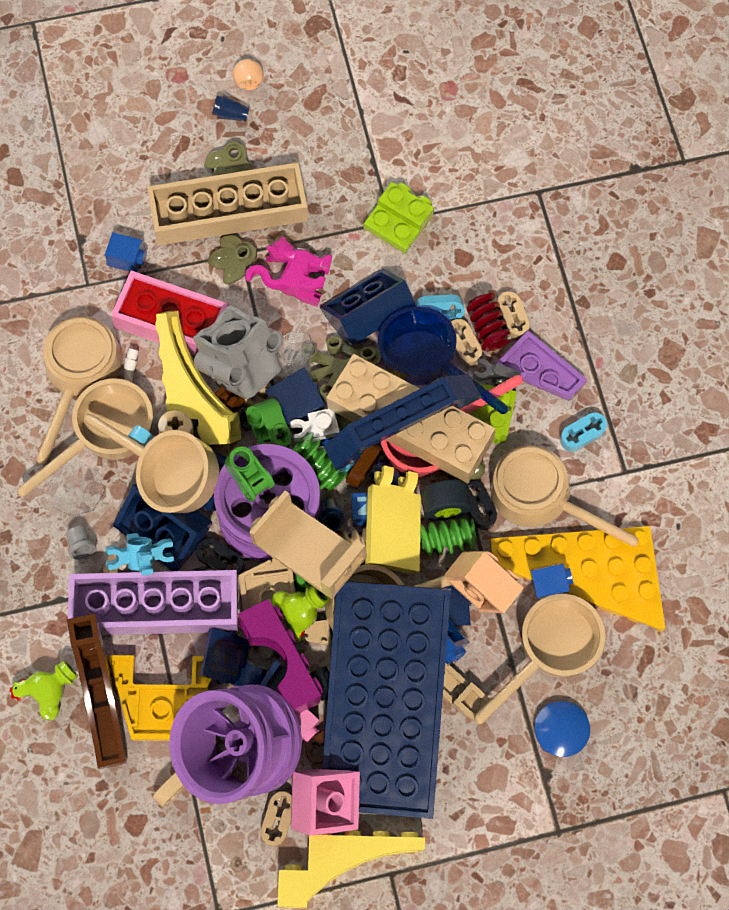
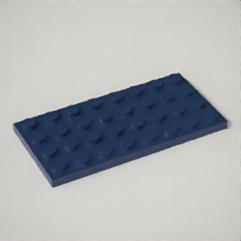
M347 581L336 594L322 769L360 772V813L433 819L451 589Z

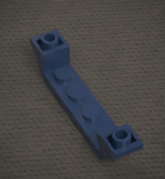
M469 374L443 377L347 425L324 446V449L334 468L338 471L361 459V451L453 405L461 409L481 399V395Z

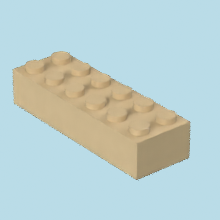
M299 162L147 186L158 246L308 221V206Z
M353 354L326 397L329 410L355 422L420 388ZM451 406L385 440L469 483L494 440L496 428Z

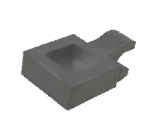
M479 359L477 366L484 368L485 372L479 373L474 371L473 378L477 381L491 379V382L498 386L515 375L521 376L522 372L498 363L495 366L487 360Z

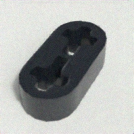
M471 480L467 483L468 489L471 488L472 491H478L476 496L478 503L475 502L472 496H469L471 510L468 512L470 518H473L474 525L478 529L488 530L496 522V509L483 485L478 481ZM480 507L484 514L490 513L489 522H486L484 519H478L481 514Z
M204 539L197 545V558L203 565L214 571L227 570V564L222 562V560L224 559L228 562L237 560L238 569L232 568L231 570H237L238 577L243 573L244 561L235 551L213 539ZM213 547V552L218 558L212 555H208L205 558L203 549Z

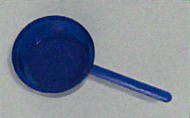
M421 306L408 307L395 312L383 323L378 334V348L384 366L389 373L412 385L431 383L441 378L446 372L451 376L466 374L452 363L457 343L456 332L449 319L439 311ZM472 379L483 401L500 414H506L509 411L508 406Z

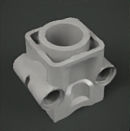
M231 305L220 313L213 325L202 329L193 337L199 350L194 358L195 368L215 378L220 387L223 386L226 390L243 398L253 397L282 369L276 352L280 350L283 344L281 332L268 327L265 320L256 316H249Z

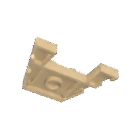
M274 558L239 575L243 611L267 599L271 603L272 596L278 591L295 592L292 571ZM280 611L283 616L281 623L287 629L289 624L283 612ZM328 620L315 621L313 625L305 630L301 640L331 645Z

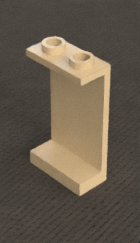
M284 491L280 497L277 496L271 501L268 511L262 518L258 517L252 523L249 531L254 545L331 599H333L367 557L366 547L363 543L356 539L351 544L295 506L291 502L290 493Z

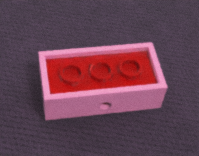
M131 271L111 317L116 329L160 343L159 334L156 331V314L178 311L186 346L189 353L196 356L199 350L193 337L202 329L213 325L220 313L229 304Z

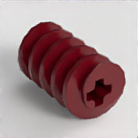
M495 293L479 295L469 301L467 306V313L471 315L470 320L474 324V331L478 333L477 338L482 342L481 349L486 352L501 349L510 343V339H505V337L510 335V330H502L507 325L506 320L498 321L503 316V312L495 311L499 308L500 304L498 302H491L496 298Z

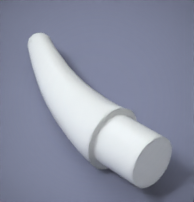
M130 348L124 361V380L132 382L139 351Z

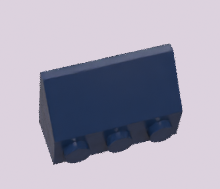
M382 268L321 305L320 309L341 339L353 346L364 342L367 336L385 329L393 320L406 316L411 309L416 307V304L406 281Z
M136 483L132 486L113 527L125 536L138 533L139 537L150 538L152 544H156L162 539L170 538L173 541V547L164 548L163 554L171 553L174 556V561H158L172 571H179L195 552L199 542L204 540L213 522L197 510L188 513H167L155 510L144 501Z

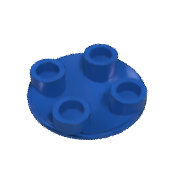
M566 701L552 702L539 712L535 720V736L541 749L554 756H573L580 752L589 740V720L583 710L573 703Z

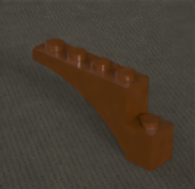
M96 614L67 619L70 643L83 690L97 767L100 770L127 764L109 655L104 648L100 621Z

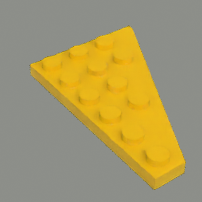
M650 526L621 528L638 538L639 542L636 546H630L601 530L490 539L491 553L499 560L497 564L504 570L511 571L517 577L533 581L532 569L563 563L564 568H570L574 584L569 585L570 591L560 594L577 596L590 604L598 606L601 610L617 616H624L632 622H639L655 628L656 631L665 630Z

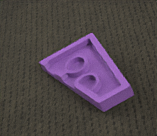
M529 330L497 362L522 372L523 382L568 401L587 382L583 375Z

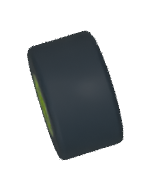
M438 481L425 486L420 491L424 517L429 520L453 519L471 510L468 487L464 481Z

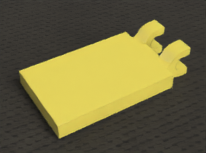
M383 466L382 472L376 471L374 473L375 485L372 484L368 487L367 557L365 565H379L389 570L416 574L420 570L421 495L414 493L418 481V473L406 472V477L398 478V486L391 485L394 468Z

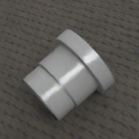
M73 527L66 532L70 547L68 553L71 559H84L96 551L95 544L90 540L85 527Z

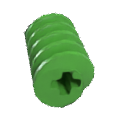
M312 432L296 444L293 451L300 454L310 464L317 479L321 481L319 483V490L326 487L327 491H330L346 478L348 472L344 469L336 471L328 454H326L324 446L319 447L320 439H312L314 435Z
M472 517L470 524H468L466 518H461L459 526L454 519L449 521L448 527L444 521H440L438 529L433 522H430L427 531L423 524H420V547L422 551H426L429 557H432L433 549H436L439 555L442 556L444 547H447L449 553L453 554L454 547L458 546L462 553L464 552L465 544L469 545L471 551H475L476 532Z

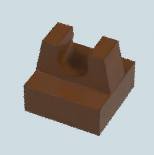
M223 386L215 392L220 401L233 413H237L245 405V400L241 396L226 390Z

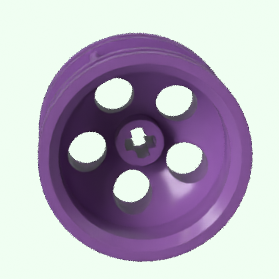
M260 444L248 448L253 452L262 467L268 471L272 479L277 474L285 476L292 480L288 485L279 486L275 483L273 488L265 489L256 496L255 501L250 502L243 495L238 484L224 465L219 472L218 481L214 488L215 508L224 539L241 556L261 563L271 560L273 557L252 543L249 531L252 523L258 517L262 518L268 511L269 504H265L264 497L269 496L272 501L275 497H280L284 491L290 493L291 500L299 501L304 507L303 511L317 521L320 512V490L314 470L300 454L287 447L275 444ZM236 455L233 457L236 466H246V461L242 456ZM247 502L252 507L250 514L243 518L236 517L232 513L234 507L238 503Z

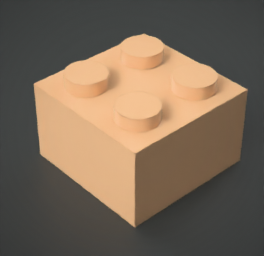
M488 551L462 552L443 576L480 612L504 614L523 589L517 582V576L507 569L504 570L497 564L499 562L497 557Z

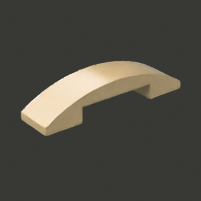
M445 663L443 699L471 721L475 722L474 716L491 699L475 684L469 683L455 669Z

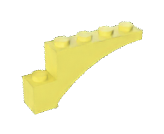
M178 311L156 314V331L159 334L160 341L159 356L163 364L164 373L162 381L166 388L167 412L174 410L182 411L190 419H198V436L207 445L231 444L242 439L239 413H233L220 401L195 368L183 336Z
M344 831V836L332 835V833L309 835L308 871L302 870V865H285V870H279L278 908L307 909V902L315 894L346 871L384 856L424 852L425 838L418 837L417 832H401V837H390V832L374 831L373 836H361V831Z

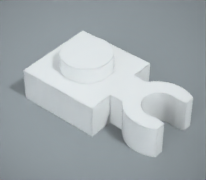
M329 409L308 413V421L295 419L290 422L291 429L299 427L303 430L301 433L294 435V441L300 442L312 432L314 433L313 438H319L320 440L335 437L340 432L335 412Z

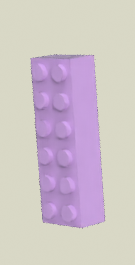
M237 570L153 572L151 575L143 576L140 572L69 574L68 619L96 614L100 621L102 635L209 633V628H215L224 632H238Z

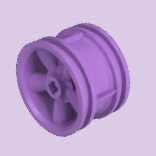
M252 684L206 691L190 698L178 711L170 732V756L179 780L190 793L205 802L213 804L230 803L249 796L271 792L287 782L294 773L300 759L302 749L301 729L297 716L290 704L283 696L271 688ZM229 703L239 709L241 720L236 721L234 724L223 713V710ZM216 735L226 737L225 746L227 750L218 754L216 747ZM238 760L247 763L248 779L246 782L232 775Z

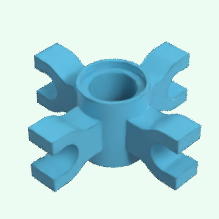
M138 533L127 534V548L105 547L107 555H117L115 560L106 561L108 570L117 569L123 564H128V569L131 571H140L142 576L153 574L152 560L174 561V556L171 553L163 554L164 548L173 547V541L170 538L162 539L158 543L152 544L150 538L139 537Z

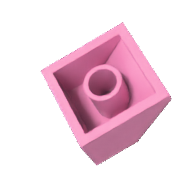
M329 769L294 771L291 829L310 836L358 830L360 772Z

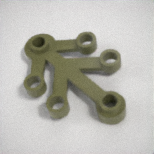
M337 336L330 337L326 342L327 350L331 354L340 353L349 357L355 354L376 366L381 361V353L374 346H363L358 349L342 344V340ZM307 345L302 349L304 361L326 366L309 372L312 381L316 382L332 376L328 383L320 387V395L324 401H327L326 397L328 394H325V392L331 391L350 358L345 360L319 353L314 345Z

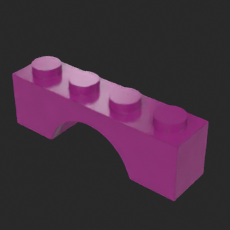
M269 599L238 613V623L250 646L269 647L275 650L284 660L287 672L282 682L277 686V692L287 700L295 714L298 715L319 704L321 699L320 693L323 690L316 677L311 678L307 670L309 664L304 654H298L294 647L296 640L290 629L285 630L282 625L283 616L277 605L272 606Z

